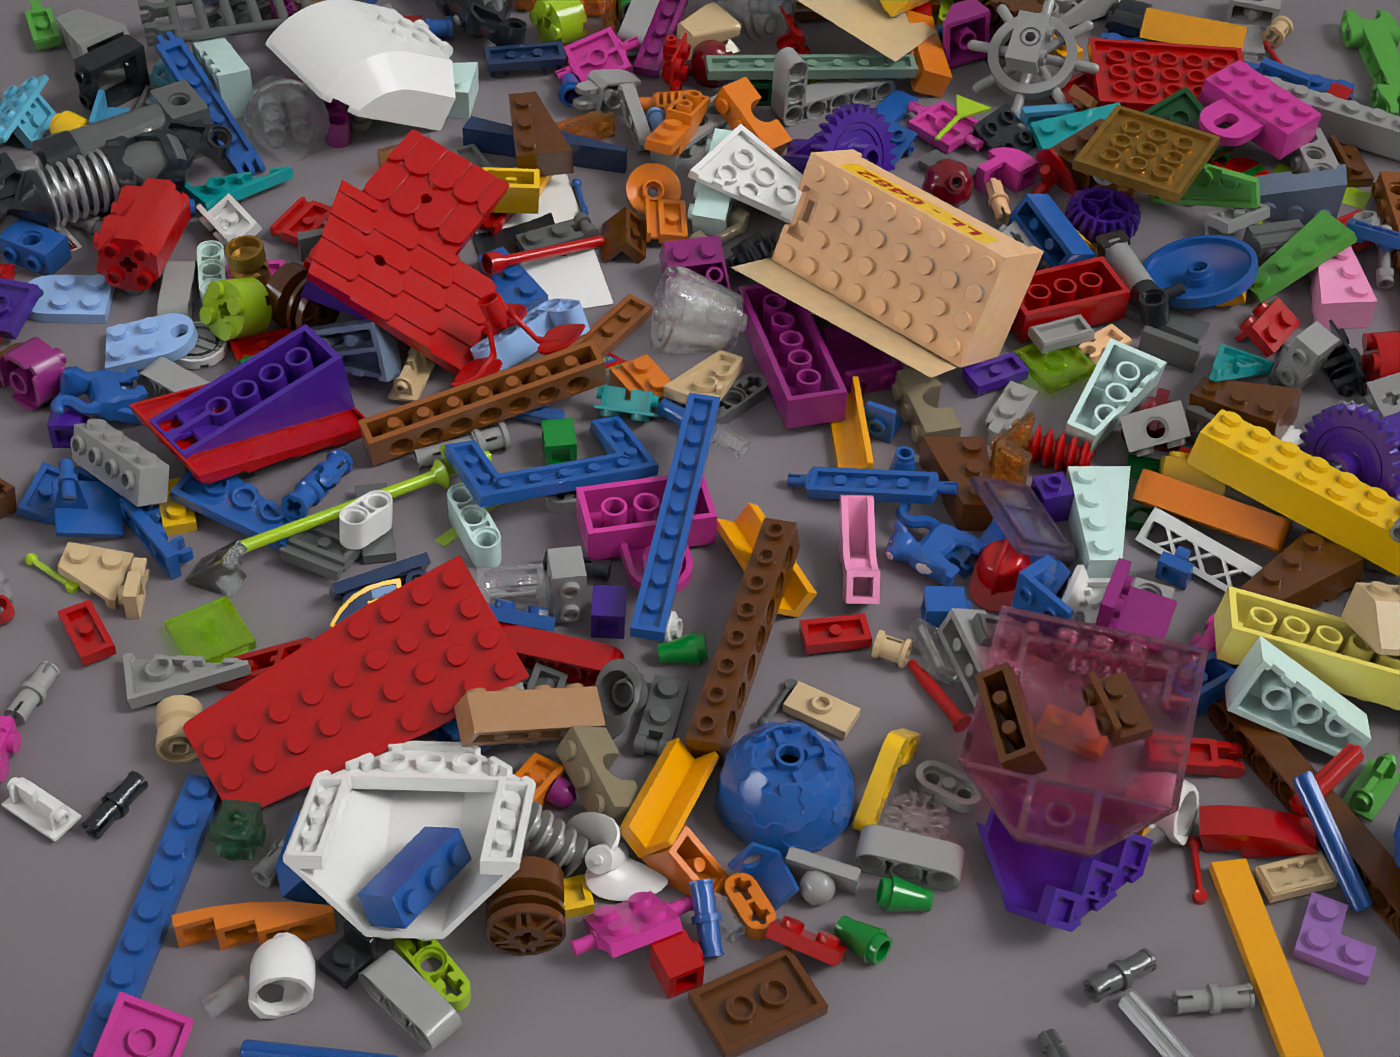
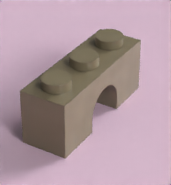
M914 368L897 370L896 381L892 384L891 388L892 397L895 402L898 401L901 407L902 419L904 422H908L912 441L918 444L920 450L923 436L960 437L962 427L952 406L938 408L941 384L937 376L930 378Z
M572 725L555 751L586 811L607 815L613 818L620 827L640 790L634 780L619 779L608 771L620 753L606 727Z

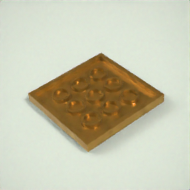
M1116 105L1075 157L1072 169L1083 172L1085 175L1107 180L1113 184H1120L1135 189L1141 193L1160 197L1165 201L1178 203L1219 146L1220 136Z

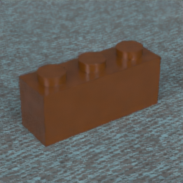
M1005 662L974 674L1000 764L1013 783L1048 771L1021 682L1009 663Z

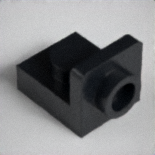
M348 920L343 923L344 936L317 960L318 969L346 990L359 979L358 973L379 958L377 937L364 936Z

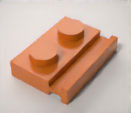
M645 197L646 242H650L651 239H657L659 243L688 239L685 201L658 199L657 202L650 201V198Z
M648 354L621 364V368H610L611 380L618 387L626 388L625 395L629 400L632 389L653 391L654 395H659V403L666 398L664 397L663 386L671 380Z

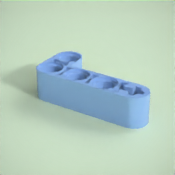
M562 298L548 300L527 312L522 320L540 337H544L550 329L566 324H585L586 327L580 336L590 330L580 300ZM518 324L508 327V329L493 336L497 352L496 359H500L503 363L500 370H505L518 364L538 351L537 348L540 345ZM488 337L470 349L474 360L490 355Z

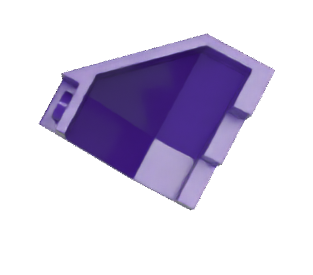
M997 790L986 825L976 823L1006 911L1072 932L1082 924L1080 919L1091 910L1097 912L1117 896L1116 890L1126 882L1133 884L1143 876L1153 842L1152 839L1135 833L1104 826Z

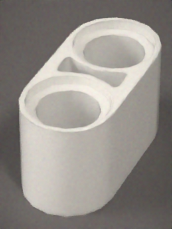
M381 490L370 491L340 511L339 540L343 547L353 550L361 549L392 528L393 499L388 492Z

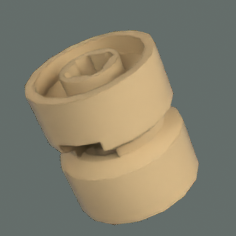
M174 695L158 703L156 707V727L158 730L156 734V751L163 760L173 763H185L198 758L183 730V726L188 720L203 711V706L198 699L186 695Z

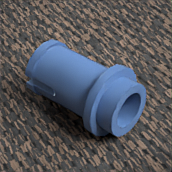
M658 107L649 108L645 115L652 131L666 117L665 112Z

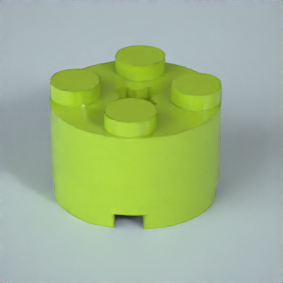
M537 0L534 9L529 12L530 21L536 26L540 36V43L562 41L563 46L585 38L587 35V30L583 31V23L587 22V16L580 0Z
M253 277L211 281L204 295L203 307L199 312L200 320L208 326L217 338L223 341L262 334L269 327L272 317L271 305L267 306L265 296H269L264 285Z

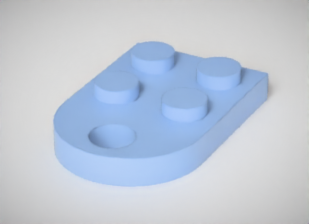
M46 275L28 282L38 285L42 291L40 298L28 317L29 319L43 323L107 324L115 287L105 281V276Z
M168 313L106 328L105 370L126 372L128 368L135 367L138 371L145 369L159 357L167 358L172 362L183 358L195 347L198 340V332L193 321L184 314Z

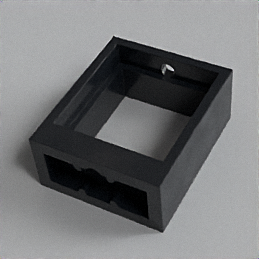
M126 34L74 59L76 70L74 76L80 90L79 100L85 109L92 111L98 90H100L97 74L123 62L126 80L104 90L107 106L118 107L142 94L145 86L150 85L143 44Z

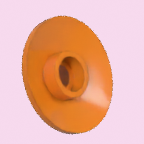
M646 163L637 167L630 174L626 183V196L630 205L638 213L644 215L645 197L650 198V201L657 202L658 199L680 200L681 184L677 175L667 166L659 163ZM653 189L657 192V196L651 197L647 191Z

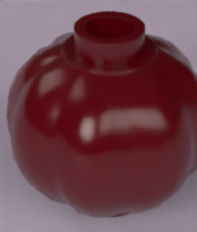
M717 40L702 41L694 48L691 60L686 61V65L690 68L689 76H694L696 82L701 86L709 88L722 87L727 80H708L705 58L706 55H733L732 51L726 52L725 45Z
M941 159L926 169L922 190L958 209L960 205L970 200L974 180L964 163L951 159Z

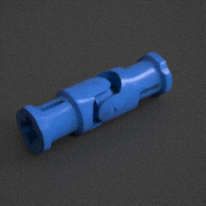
M340 449L331 450L327 454L326 461L319 462L311 472L296 484L294 492L287 493L282 498L281 508L283 512L295 520L306 517L308 509L319 504L329 491L339 484L341 476L347 475L352 471L353 460L346 451ZM342 461H344V464L342 466H338Z

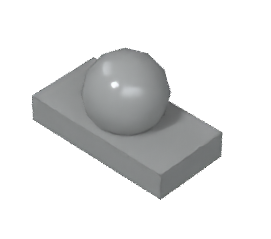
M789 848L786 864L792 875L801 877L799 890L805 901L811 905H823L832 899L836 889L853 895L857 894L860 885V868L799 848Z

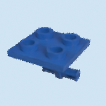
M69 458L61 459L59 461L60 475L57 477V480H52L51 482L56 536L124 538L123 516L119 502L120 494L103 482L78 481L77 475L73 472V461Z

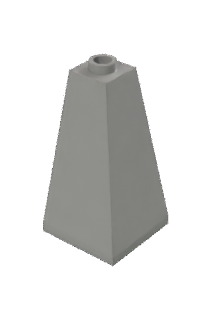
M79 8L56 17L63 41L74 59L126 34L129 35L126 24ZM123 62L97 74L100 90H106L126 80Z

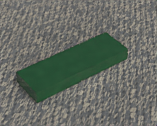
M1128 455L1126 466H1130L1126 529L1140 531L1154 509L1133 501L1132 497L1142 469L1159 473V459Z

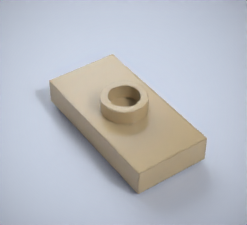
M799 681L784 702L782 712L845 740L859 718L861 709Z
M1322 850L1317 851V854L1301 855L1256 866L1253 873L1269 903L1335 888L1338 883L1336 875Z

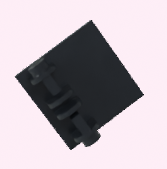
M1004 104L972 126L976 131L973 136L984 141L983 147L987 144L990 149L1008 147L1028 153L1037 146L1031 132L1007 104Z
M1331 319L1329 320L1331 333L1339 339V342L1322 368L1339 395L1350 397L1358 390L1363 397L1365 396L1363 383H1366V378L1359 365L1363 364L1361 355L1357 348H1350L1348 345L1350 342L1343 328L1338 329Z

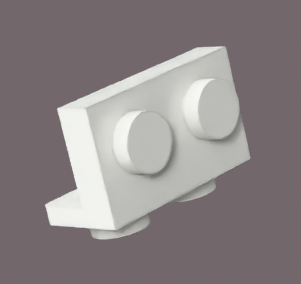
M229 193L208 212L201 204L196 206L202 214L199 220L210 232L214 228L216 229L213 235L224 247L236 237L243 235L256 236L262 230V227Z
M1077 565L1072 577L1068 579L1067 589L1061 600L1074 611L1075 617H1077V611L1084 612L1087 633H1100L1094 631L1101 601L1111 578H1089L1085 566Z

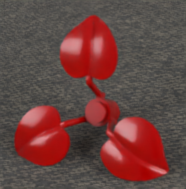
M499 292L489 293L482 297L477 304L486 319L483 322L485 327L482 329V333L488 337L490 355L469 362L456 375L453 383L449 384L451 387H456L499 372L503 363L500 359H496L497 352L493 336L508 329V327L518 324L536 343L540 344L537 348L538 352L542 355H549L568 348L577 340L586 326L585 324L561 325L550 329L544 337L537 336L522 321L528 312L525 305L505 303Z

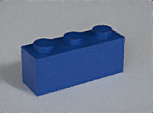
M1026 193L1012 211L1011 216L1033 245L1044 251L1042 257L1050 267L1091 259L1095 255L1048 194Z
M424 827L357 894L371 926L406 929L472 860L459 828Z

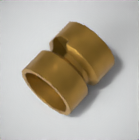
M243 235L229 241L225 246V256L230 267L232 279L253 277L259 280L265 287L271 278V272L266 260L264 245L260 238L252 235Z

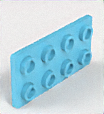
M46 74L38 78L32 76L25 80L22 85L18 87L12 85L3 92L2 95L4 97L0 101V144L6 142L11 134L14 133L29 150L32 148V142L42 138L56 113L40 95L41 90L49 80Z

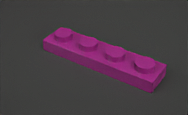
M659 0L633 65L635 74L659 78L663 66V40L666 39L667 35H676L677 24L682 20L688 0Z

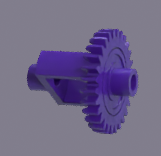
M850 103L843 104L840 108L833 109L832 114L826 115L825 120L828 123H820L819 127L822 130L815 133L811 138L792 140L783 159L803 175L812 152L854 149L862 154V158L888 171L895 170V166L890 163V160L896 158V155L891 153V150L896 147V143H889L894 133L887 132L890 123L883 122L885 116L877 114V108H870V105Z
M1342 403L1321 410V413L1312 416V422L1304 425L1307 431L1299 435L1305 442L1297 445L1300 450L1313 457L1317 456L1325 459L1330 466L1342 472L1352 473L1359 481L1371 487L1384 490L1390 497L1400 502L1398 497L1400 496V411L1377 419L1379 416L1378 410L1368 412L1369 407L1367 405L1358 407L1356 403L1347 405Z

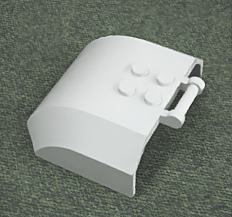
M326 0L318 2L289 17L270 35L265 44L321 99L329 103L332 102L333 98L349 105L347 112L358 117L440 131L456 98L452 60L449 59L453 53V47L434 35L423 20L412 22L401 16L394 9L355 0Z

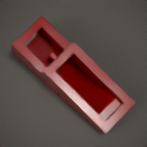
M1199 806V835L1204 852L1241 850L1243 858L1317 854V834L1309 818L1273 809L1250 806Z

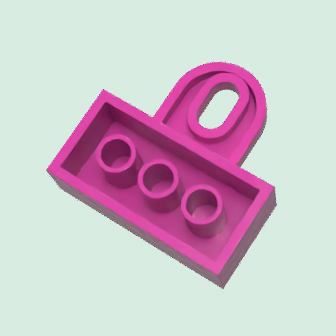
M1238 60L1205 79L1199 97V102L1203 105L1204 109L1201 111L1198 120V130L1220 136L1219 145L1239 146L1252 141L1280 160L1313 140L1322 114L1313 109L1311 105L1292 95L1288 90L1272 82L1268 77L1251 68L1247 63ZM1224 122L1230 127L1222 129L1218 128L1217 125Z
M668 475L576 487V517L587 557L600 560L622 556L629 582L637 590H640ZM704 475L676 593L683 590L692 578L693 560L689 547L716 543L717 513Z

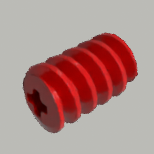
M1038 425L1030 438L1025 459L1030 454L1031 463L1037 464L1042 458V465L1045 468H1048L1054 462V470L1056 472H1060L1066 465L1067 473L1068 466H1091L1095 449L1089 451V441L1087 440L1081 447H1077V437L1075 436L1069 443H1066L1065 433L1063 432L1057 439H1054V431L1051 428L1044 436L1042 435V425Z

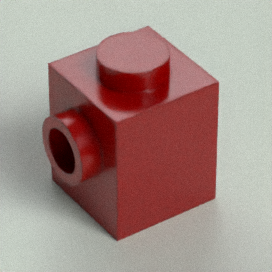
M685 929L649 944V965L668 999L703 985L705 967L703 952L696 940L691 941Z

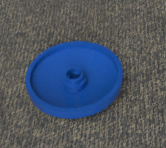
M1198 235L1173 241L1153 252L1143 264L1159 288L1164 289L1179 283L1185 285V294L1169 299V307L1183 309L1210 307L1230 301L1252 286L1259 271L1257 255L1254 249L1240 239L1224 235Z

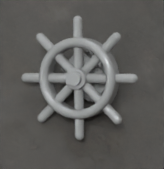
M1045 0L1041 13L1019 10L1017 17H1013L1006 5H999L997 12L1004 21V24L996 31L991 42L970 40L967 44L970 50L988 53L991 73L989 76L976 82L973 85V91L980 93L990 86L997 84L1005 93L1015 97L1011 108L1015 115H1020L1021 107H1023L1025 100H1037L1052 95L1057 104H1068L1069 102L1061 89L1070 81L1075 70L1092 74L1099 71L1098 64L1078 60L1076 38L1093 28L1092 21L1086 20L1070 29L1063 21L1051 16L1055 0ZM1010 39L1009 45L1004 46L1006 42ZM1063 45L1066 47V57L1049 54ZM1000 56L1005 57L1006 66L1001 68L999 63ZM1045 65L1061 67V69L1052 77ZM1017 71L1022 72L1020 82L1008 76ZM1033 74L1039 75V77L1043 81L1041 83L1030 84Z

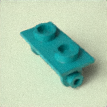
M606 384L604 387L597 388L596 399H601V405H593V408L601 409L600 415L613 417L619 416V412L631 413L632 420L649 422L650 416H658L655 413H651L652 407L657 408L659 403V395H654L653 391L632 389L630 400H625L626 388L608 386Z

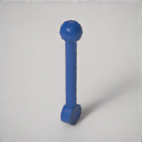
M575 178L571 181V186L576 191L581 212L588 215V208L585 205L580 188L582 182L580 179Z

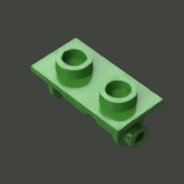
M1385 753L1384 755H1379L1376 761L1370 758L1342 798V801L1353 813L1371 823L1400 781V774L1395 772L1397 769V759L1393 754Z

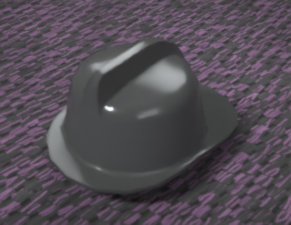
M620 658L611 660L603 666L594 685L597 686L605 720L604 727H606L612 739L623 733L632 716L642 710L648 696L644 675L639 673L630 661Z

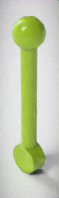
M28 553L25 556L24 560L27 565H35L65 585L68 593L73 594L79 590L78 583L70 582L59 575V573L39 561L35 553Z

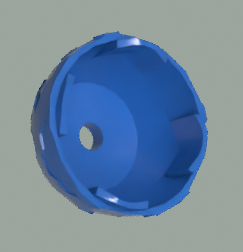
M773 721L758 726V728L744 735L737 743L730 747L725 755V761L718 777L716 806L714 807L722 824L747 844L755 842L780 850L783 857L787 856L790 847L814 853L822 851L824 847L830 845L845 829L849 828L855 812V778L846 756L833 739H829L816 729L802 722L787 721L777 723ZM788 754L797 757L798 761L786 763L780 757Z

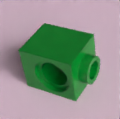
M573 418L541 420L545 466L577 460V441Z

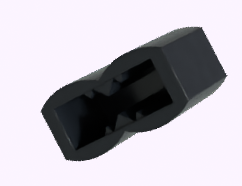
M1138 0L1115 2L1112 14L1108 15L1105 28L1109 29L1108 33L1139 38L1146 9L1152 8L1153 4Z

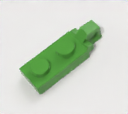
M29 0L31 10L24 12L35 50L62 46L51 7L42 8L40 0Z

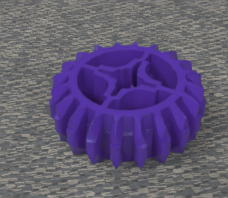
M1094 185L1092 189L1084 187L1082 191H1076L1075 195L1070 197L1065 210V216L1072 226L1091 244H1096L1097 236L1123 228L1131 240V237L1135 236L1141 220L1139 204L1134 203V198L1127 197L1126 192H1118L1117 188L1113 190L1108 189L1106 185L1104 188Z

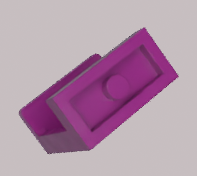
M838 326L822 328L821 336L848 393H851L852 376L859 377L861 394L892 388V384L896 381L897 370H903V365L900 361L892 362L887 353Z

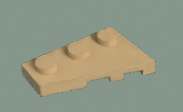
M719 350L664 385V397L686 405L689 393L720 397L721 401L744 369V357Z

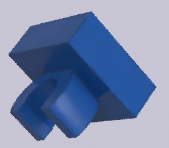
M1181 546L1177 548L1174 555L1163 551L1158 560L1155 577L1185 590L1191 580L1194 564L1190 563V559H1188L1191 551Z

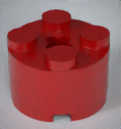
M1400 331L1364 333L1362 335L1363 355H1361L1363 364L1359 365V367L1366 375V383L1399 373Z

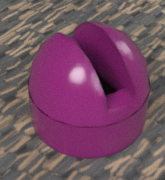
M559 776L552 785L546 802L559 808L571 806L577 798L574 785Z

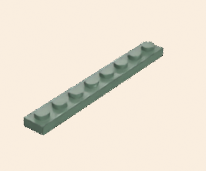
M913 53L904 55L896 62L883 54H799L808 65V79L916 78L918 70ZM706 55L705 67L708 80L716 81L739 80L747 77L748 80H773L776 55Z

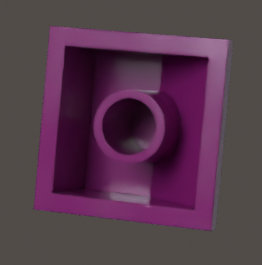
M965 0L952 4L943 22V50L950 69L988 57V53L973 51L967 46L970 40L989 43L990 10L978 0Z

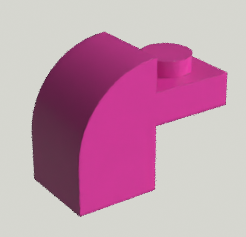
M1008 147L991 149L988 151L987 161L977 167L974 189L982 194L987 191L985 187L986 182H989L990 178H996V180L1001 181L1002 185L1017 194L1035 183L1039 161L1018 149Z

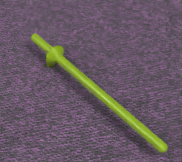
M445 445L439 447L444 464L440 459L436 458L431 471L380 490L388 492L393 499L433 483H437L446 489L449 488V477L455 476L457 473L444 456ZM488 450L483 451L490 462H492L490 452ZM358 498L238 541L233 544L232 550L236 555H242L339 519L340 511Z

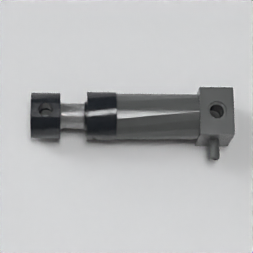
M186 79L150 90L152 104L69 131L65 130L34 140L32 142L33 155L13 162L6 152H1L0 179L12 168L25 171L37 167L45 175V166L48 164L56 172L55 164L57 161L61 162L66 168L65 162L67 157L76 164L78 154L86 160L87 152L90 151L94 154L96 148L99 149V147L105 145L106 140L121 135L130 138L142 134L141 130L150 127L153 130L161 128L168 119L182 120L189 123L202 118L205 124H211L209 107ZM198 154L195 159L204 157L206 155Z

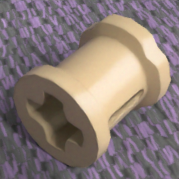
M1277 16L1273 19L1271 26H1268L1262 33L1263 40L1270 41L1271 47L1280 46L1285 37H1288L1293 31L1292 21L1286 16Z
M879 630L872 648L871 657L873 659L880 657L896 662L898 667L904 668L912 649L913 640L907 638L904 641L886 635L885 631Z

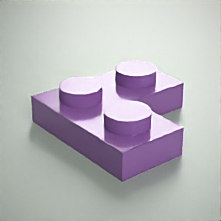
M1312 892L1291 957L1365 985L1370 976L1377 948L1340 934L1348 908L1347 904Z

